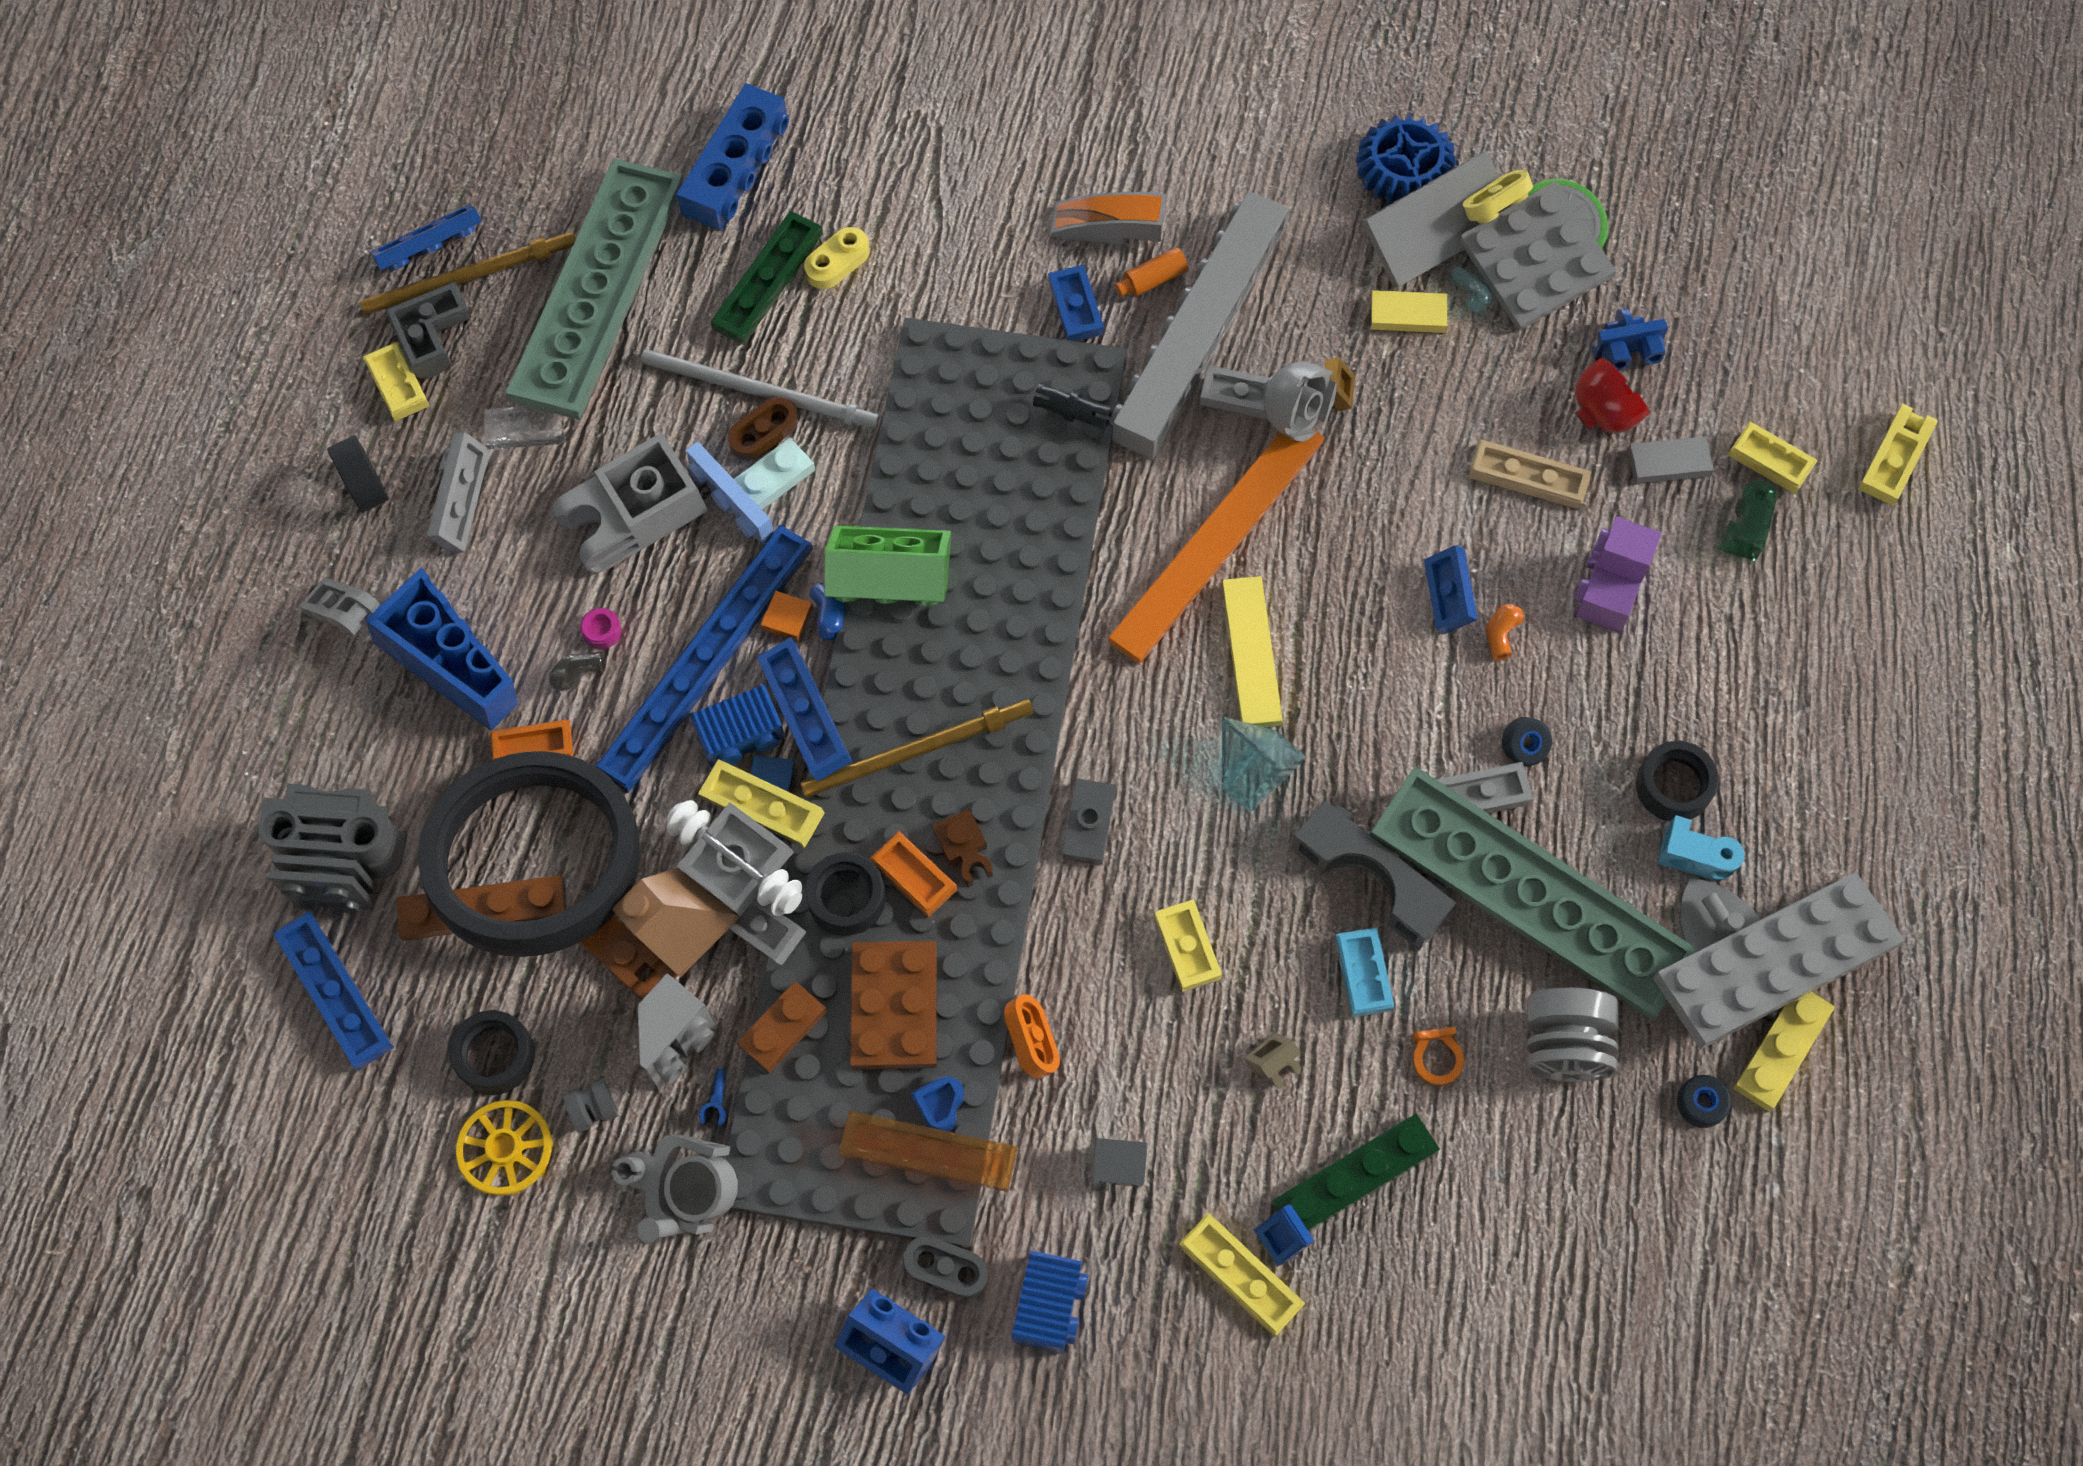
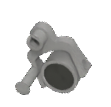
M681 1134L665 1135L660 1139L654 1154L642 1151L632 1152L625 1157L618 1158L614 1162L613 1166L619 1167L618 1170H612V1176L616 1183L646 1191L645 1210L649 1218H644L638 1223L637 1236L641 1242L652 1244L661 1237L686 1232L697 1235L713 1231L714 1223L704 1220L724 1215L733 1206L738 1192V1180L733 1167L726 1159L720 1157L729 1155L730 1146ZM682 1147L701 1153L679 1159L672 1166L678 1151Z

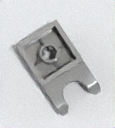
M662 432L595 470L596 476L560 496L554 502L552 508L556 520L562 526L569 529H576L588 523H601L597 532L584 541L580 548V559L588 571L594 573L608 570L708 512L697 487Z

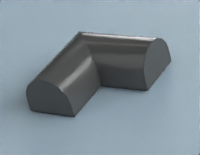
M456 282L385 310L414 375L419 378L434 377L442 373L449 365V358L437 332L472 318Z

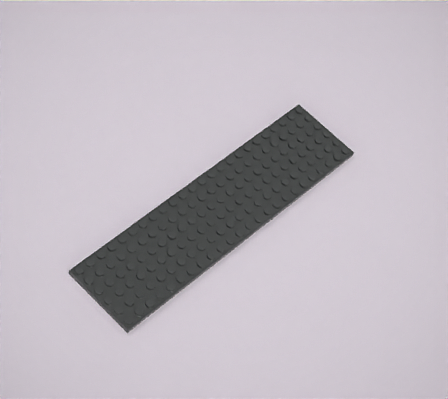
M904 317L860 527L951 531L947 591L944 602H937L930 606L918 605L914 603V600H898L895 603L882 604L872 598H859L853 602H844L846 611L843 626L837 632L823 700L853 761L849 764L982 716V711L995 706L1001 709L1029 698L1034 714L1005 724V729L990 734L986 731L810 797L806 798L803 792L802 799L821 807L825 814L805 848L792 842L791 849L794 853L789 857L786 871L789 875L788 882L792 880H799L801 882L802 899L793 912L783 915L804 929L806 933L782 966L768 957L754 1024L794 981L825 1006L827 1013L770 1074L747 1055L728 1142L730 1151L729 1155L725 1156V1159L733 1167L738 1180L737 1196L729 1210L911 1240L922 1236H929L960 1248L971 1249L1009 1033L1005 1024L1004 1009L1006 1004L1015 998L1113 436V426L1110 424L1106 430H1102L1099 427L1078 420L1073 422L1066 421L1063 415L1040 407H1034L1033 398L1037 396L1050 400L1049 396L1035 392L1038 385L1044 383L1047 386L1068 393H1072V391L1080 392L1083 398L1106 406L1110 405L1114 411L1119 401L1127 348ZM1096 413L1097 417L1110 421L1111 417ZM809 769L807 772L806 780L814 778L811 775ZM967 809H970L987 843V849L979 852V854L984 855L990 860L993 869V877L990 878L987 877L984 869L981 867L971 869L970 875L973 879V886L968 887L963 882L961 875L962 862L959 861L951 866L949 865L932 829V825ZM898 831L957 885L958 890L927 918L881 874L886 893L884 910L873 926L865 932L851 936L834 935L822 929L812 918L805 896L808 875L813 867L826 856L848 852L857 853L869 859ZM842 872L833 875L825 882L821 892L824 907L830 913L843 917L859 913L865 908L870 897V889L866 880L853 872ZM936 941L937 1068L851 1069L852 942ZM945 1076L954 1077L962 1084L964 1101L956 1109L957 1122L954 1128L947 1133L937 1134L930 1131L926 1126L910 1093Z

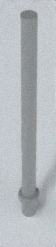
M644 349L641 356L642 364L766 399L785 398L794 407L844 420L845 425L851 427L858 424L876 429L879 423V414L861 410L858 404L850 403L847 406L648 349Z

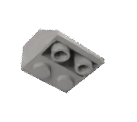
M668 973L638 1004L640 1065L652 1084L660 1090L665 1083L672 1084L686 1067L684 1062L694 1051L701 1052L711 1042L714 1036L712 1031L716 1028L705 1004Z

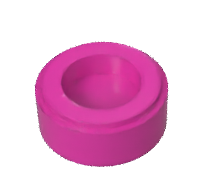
M593 609L586 613L581 620V634L585 642L592 648H610L621 637L622 627L617 615L609 609Z

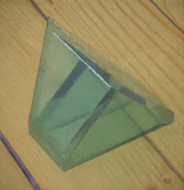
M1222 716L1221 787L1248 812L1252 813L1305 760L1306 756L1276 730Z

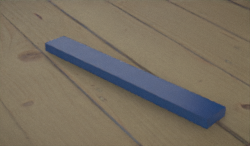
M782 525L778 526L595 767L610 777L618 787L628 793L631 791L765 614L775 591L781 592L811 553L813 550L811 542Z

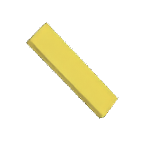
M1262 576L1225 579L1222 581V590L1242 730L1282 726L1283 719Z

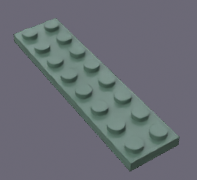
M613 158L506 391L508 402L577 420L581 419L676 204V194L683 184L682 175Z
M1414 766L1369 834L1402 858L1409 860L1431 877L1650 1020L1657 1018L1667 1001L1653 980L1655 974L1698 951L1693 945L1416 766Z

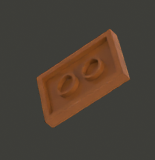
M936 941L852 942L851 1069L937 1068Z

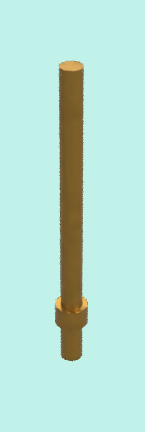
M573 231L547 240L544 237L531 240V245L360 300V305L366 315L406 302L453 282H456L458 285L534 259L537 262L550 259V254L573 247L576 237Z
M1029 698L1001 709L995 706L982 711V716L844 766L818 782L815 778H811L800 784L807 798L986 731L992 734L1005 729V724L1032 715L1034 710Z

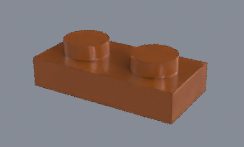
M794 981L737 1042V1045L770 1074L827 1013L826 1007Z

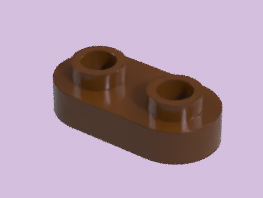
M771 398L736 422L728 432V442L732 453L742 460H754L794 432L798 424L794 405L785 398ZM776 419L785 420L782 424L777 425L773 423ZM752 440L755 442L751 446H743L746 441Z

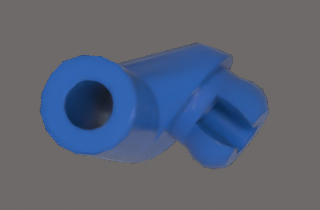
M818 583L811 589L809 594L810 598L820 607L817 620L818 634L825 640L836 639L837 632L842 629L846 607L843 602L836 600L835 597L825 596V585Z

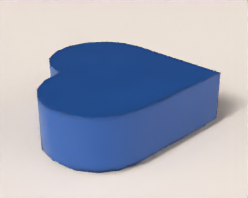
M945 1076L910 1093L930 1131L944 1134L954 1128L957 1122L956 1109L964 1101V1090L959 1080L954 1077Z

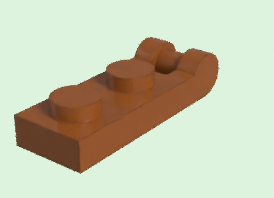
M614 916L597 932L579 942L641 1001L667 973L674 979L678 977L671 968ZM649 967L653 972L642 982L637 977Z

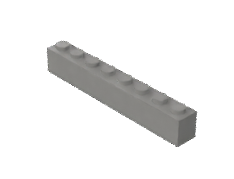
M1248 191L1242 203L1236 202L1228 217V223L1230 224L1225 231L1219 230L1212 244L1211 250L1213 253L1209 259L1203 258L1195 274L1196 282L1192 288L1187 286L1184 289L1178 303L1179 311L1175 317L1170 315L1167 318L1161 332L1163 337L1158 346L1153 344L1149 349L1144 361L1146 367L1141 375L1135 374L1127 389V395L1129 396L1124 405L1119 403L1115 407L1110 418V425L1113 426V442L1152 460L1154 459L1283 235L1287 224L1288 207L1251 191Z

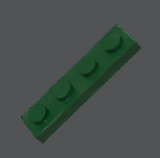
M790 210L710 321L712 329L744 345L823 235L822 226Z
M1417 1113L1275 1198L1271 1204L1276 1212L1291 1204L1309 1232L1434 1156L1440 1151V1148Z

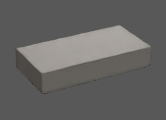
M1706 436L1630 443L1628 448L1635 484L1711 477L1714 471Z

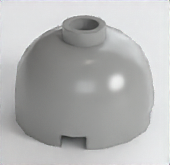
M1299 361L1285 365L1266 381L1263 389L1265 416L1272 426L1281 434L1295 441L1304 442L1313 437L1317 432L1312 430V427L1318 420L1326 421L1335 400L1337 385L1335 381L1330 379V375H1333V372L1317 364Z

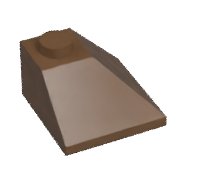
M679 868L641 879L612 909L630 931L680 977L740 918L734 911Z

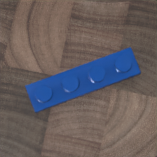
M790 637L757 656L806 765L815 780L818 782L853 762L803 656L793 639Z
M310 911L273 933L352 1066L357 1071L394 1048L321 926Z

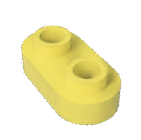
M1516 170L1509 172L1468 197L1463 202L1468 219L1470 221H1477L1479 224L1487 223L1497 218L1498 212L1505 207L1525 200L1528 197V192L1533 188L1528 171Z
M854 227L843 228L835 233L806 258L804 268L807 281L818 289H828L837 285L867 260L870 253L867 235L862 230ZM847 242H855L853 245L845 244ZM820 263L828 264L826 267H818Z

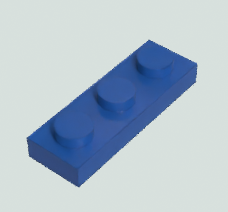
M468 204L370 251L380 270L388 268L389 271H394L409 263L408 257L420 251L423 255H427L440 249L443 246L441 241L453 235L456 239L470 235L476 231L474 225L482 222L476 208Z

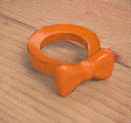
M1455 1027L1416 1031L1412 1034L1413 1042L1417 1043L1413 1054L1414 1069L1416 1074L1430 1085L1444 1086L1452 1083L1459 1077L1464 1067L1463 1052L1454 1040L1457 1034ZM1441 1040L1453 1053L1455 1065L1449 1074L1435 1076L1425 1069L1422 1055L1429 1041Z

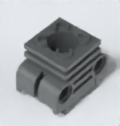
M287 784L285 799H263L258 823L260 838L275 853L272 857V863L279 870H270L268 878L291 901L294 907L308 911L317 910L319 906L336 907V911L349 914L358 913L359 909L373 910L375 902L368 894H376L378 886L371 878H388L400 869L408 834L406 831L395 830V826L390 821L391 817L388 815L389 808L387 806H378L375 796L370 789L347 788L340 791H322L309 785Z

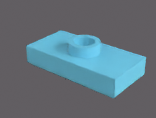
M1377 928L1336 934L1335 942L1351 1017L1393 1011L1394 1003Z

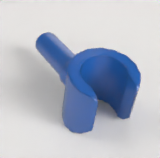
M716 1069L710 1102L703 1105L700 1109L699 1120L703 1125H706L707 1113L713 1108H717L720 1112L718 1119L719 1127L723 1126L727 1121V1111L722 1106V1094L726 1077L725 1069Z

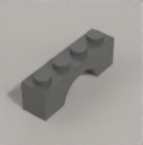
M1325 800L1294 835L1291 849L1322 874L1334 868L1351 866L1364 869L1375 875L1385 886L1390 898L1391 910L1387 925L1420 951L1450 916L1456 904L1451 899L1450 892L1437 882L1433 881L1430 883L1418 873L1419 870L1416 865L1401 856L1397 857L1386 846L1369 835L1371 833L1370 830L1366 832L1354 823V818L1346 809L1339 805L1332 806Z

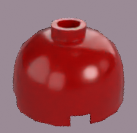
M1603 357L1593 362L1581 374L1575 387V399L1580 409L1575 413L1589 430L1596 426L1603 432L1610 434L1627 432L1643 421L1650 414V411L1638 392L1635 391L1633 393L1626 384L1628 380Z

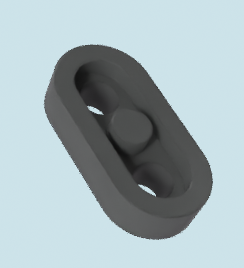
M929 1236L918 1237L909 1243L904 1252L906 1271L914 1280L957 1297L966 1299L976 1297L985 1289L988 1283V1269L986 1263L979 1255ZM924 1254H930L935 1259L934 1264L929 1268H922L918 1265L919 1258ZM969 1269L975 1273V1278L971 1283L964 1284L959 1281L958 1276L962 1270Z

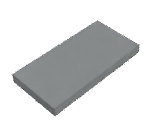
M1488 151L1481 152L1361 221L1394 288L1402 286L1464 250L1459 242L1460 236L1479 225V223L1468 219L1463 202L1499 178ZM1509 205V206L1505 207L1504 209H1502V210L1499 211L1498 213L1504 211L1505 209L1509 208V207L1512 206V205Z

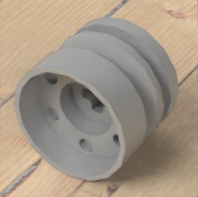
M1572 987L1539 990L1528 996L1526 1026L1531 1031L1538 1033V1035L1530 1037L1526 1042V1049L1531 1053L1526 1058V1070L1530 1074L1540 1078L1564 1082L1604 1080L1617 1074L1618 1061L1613 1056L1618 1052V1044L1615 1040L1606 1037V1035L1612 1034L1618 1029V1001L1615 996L1602 991Z

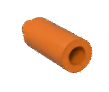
M1175 247L1124 272V279L1114 284L1115 290L1119 297L1129 293L1137 297L1188 272L1187 260L1182 251Z

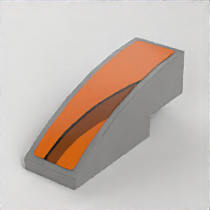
M1111 192L1058 201L1055 205L1051 237L1124 246L1125 238L1161 242L1166 194Z

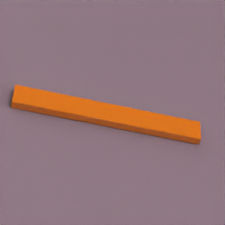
M1317 432L1310 439L1301 442L1279 433L1108 637V643L1140 665L1323 444L1324 436Z

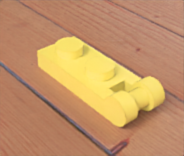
M1903 403L1894 416L1880 447L1858 487V490L1892 506L1898 501L1938 422L1937 419L1928 415L1923 418L1913 413V408ZM1904 426L1917 431V434L1905 429Z

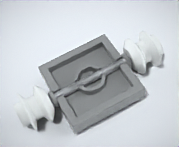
M693 800L678 803L670 810L667 816V833L671 836L680 835V843L684 846L694 844L678 863L677 867L741 917L756 897L758 903L762 906L771 904V913L775 916H781L785 913L789 914L798 907L802 899V884L799 880L788 882V872L780 869L794 853L788 845L730 802L711 825L710 813L706 810L698 811V805Z

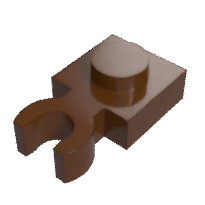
M970 809L932 825L933 832L949 865L951 866L959 861L962 862L961 875L963 882L968 887L973 886L970 871L974 867L983 868L988 878L993 877L990 860L984 855L979 854V852L987 849V843Z

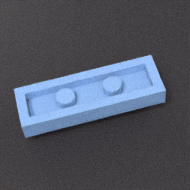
M697 441L686 449L690 464L687 467L689 474L698 485L702 486L705 483L713 491L711 496L721 510L726 512L729 509L737 517L735 519L737 526L748 538L754 536L764 545L774 533L771 519Z

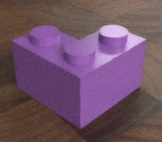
M1617 516L1610 530L1602 528L1586 565L1587 568L1593 569L1590 579H1581L1574 597L1575 601L1581 602L1576 617L1621 633L1630 615L1641 582L1650 567L1662 532Z

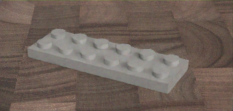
M1855 872L1658 971L1653 980L1701 1050L1896 949L1905 940Z

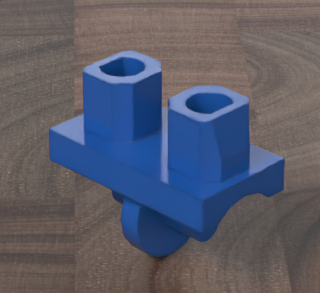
M1627 308L1618 309L1615 321L1605 323V330L1598 333L1597 346L1592 348L1594 359L1598 360L1603 357L1618 371L1629 367L1631 363L1629 353L1639 352L1643 364L1646 365L1662 362L1666 353L1663 340L1668 330L1666 320L1659 319L1644 322L1643 316L1632 318Z

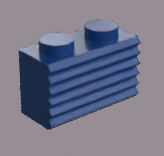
M765 685L752 688L743 694H737L728 700H722L720 703H715L713 706H707L705 709H700L698 712L690 714L691 721L711 768L714 767L718 759L733 766L741 761L742 755L754 750L760 753L770 751L779 745V740L786 738L783 726Z
M1030 1250L1011 1337L1012 1343L1064 1354L1066 1343L1074 1345L1080 1318L1072 1317L1075 1299L1084 1300L1089 1276L1088 1274L1081 1273L1082 1261Z

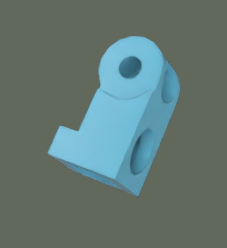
M1675 815L1665 829L1657 864L1716 881L1728 879L1742 865L1744 850L1737 840L1724 836L1715 839L1690 831L1692 820Z

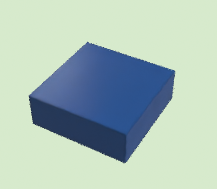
M1291 1204L1281 1208L1254 1229L1277 1267L1288 1262L1314 1242V1239Z

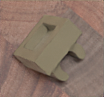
M1274 1033L1244 1057L1252 1072L1265 1077L1270 1084L1280 1089L1284 1087L1283 1082L1279 1078V1071L1287 1066L1291 1073L1296 1075L1301 1073L1299 1063L1294 1060L1301 1054L1300 1050L1292 1039L1278 1033Z

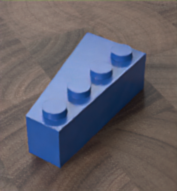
M422 567L366 619L373 643L490 731L518 705L512 679L484 644L481 645L472 633L469 625L463 618L461 619L450 606L448 599L441 591H438Z

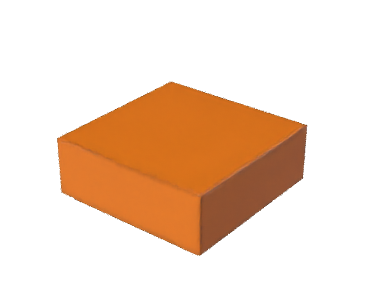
M775 591L762 620V630L785 638L791 637L794 641L799 642L813 610L812 602Z

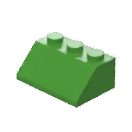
M834 525L825 548V596L835 597L836 600L841 602H853L859 598H872L882 604H891L898 600H914V603L923 606L944 602L948 583L951 531Z

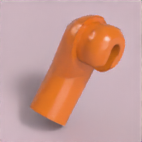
M1510 603L1498 607L1485 627L1494 661L1505 660L1512 656L1507 634L1512 627L1516 628L1524 620L1523 610Z

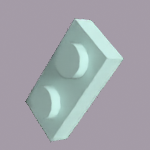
M788 438L734 478V480L763 510L814 472L815 466L814 462L791 438Z

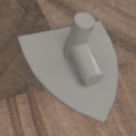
M1688 877L1681 898L1680 923L1683 939L1696 947L1698 951L1761 920L1751 906L1733 892L1715 883Z

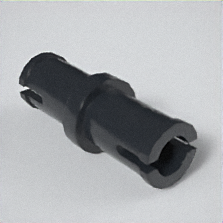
M1040 383L1035 391L1049 396L1050 400L1034 396V407H1040L1063 415L1066 421L1073 422L1078 420L1099 427L1102 430H1106L1110 424L1109 420L1096 416V413L1112 417L1113 407L1110 405L1106 406L1083 398L1080 392L1072 391V393H1068L1047 386L1044 383Z

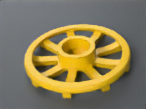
M513 1100L496 1101L481 1107L467 1119L457 1138L456 1160L463 1177L477 1190L496 1196L515 1195L531 1186L546 1172L545 1169L552 1153L553 1139L547 1122L533 1107ZM505 1108L503 1129L496 1130L485 1113L494 1109ZM513 1108L520 1109L530 1115L516 1131L511 1130ZM478 1118L490 1134L486 1140L467 1136L470 1127ZM537 1122L541 1128L543 1139L522 1141L521 1137ZM468 1144L485 1148V1154L465 1163L463 1146ZM544 1147L538 1165L522 1155L523 1150ZM491 1161L492 1166L483 1183L474 1178L469 1172ZM514 1162H520L533 1171L526 1179L517 1183L514 1172ZM504 1166L509 1186H491L500 1167Z

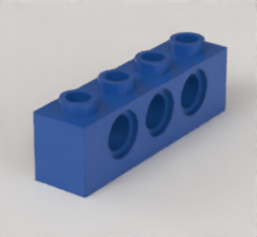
M748 83L744 84L676 194L681 215L721 231L727 219L730 220L734 217L739 199L744 191L751 189L756 171L761 163L768 161L772 152V145L778 135L782 136L788 127L789 115H787L783 97Z

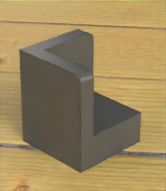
M1096 1138L1092 1189L1109 1191V1184L1142 1187L1145 1181L1148 1143Z

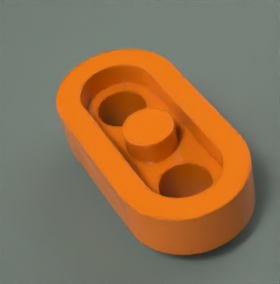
M1022 994L1006 1004L1004 1009L1005 1024L1010 1032L1020 1067L1031 1077L1041 1079L1058 1069L1060 1057L1042 1006L1034 997Z

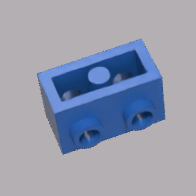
M871 1289L848 1315L834 1347L908 1395L931 1367L946 1336L931 1327L927 1322L920 1320L895 1304L890 1298Z

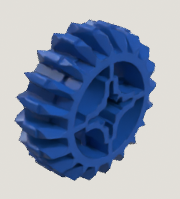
M1410 113L1405 120H1400L1394 114L1390 123L1381 118L1377 127L1370 126L1366 137H1363L1359 144V152L1356 157L1358 179L1364 180V190L1374 189V199L1376 200L1383 196L1386 198L1388 206L1393 201L1401 199L1455 168L1454 143L1448 142V132L1438 133V123L1430 126L1426 125L1425 116L1419 121L1412 120ZM1432 168V169H1431L1430 171H1428L1427 173H1425V174H1423V175H1420V176L1418 175V174H1420V173L1426 172V169Z

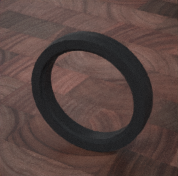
M545 751L521 752L499 757L472 769L460 777L442 794L433 806L423 826L418 847V866L424 892L433 910L448 929L457 937L478 949L493 954L515 957L538 956L560 951L583 941L601 929L615 915L612 910L613 907L632 889L640 861L639 834L635 816L619 787L604 772L584 760L566 754ZM553 786L578 793L594 803L606 816L612 828L611 855L607 867L597 884L573 906L560 913L539 920L523 922L503 921L474 911L453 892L448 879V857L453 840L471 814L489 800L519 788Z

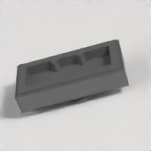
M1076 778L1062 859L1103 865L1116 785Z

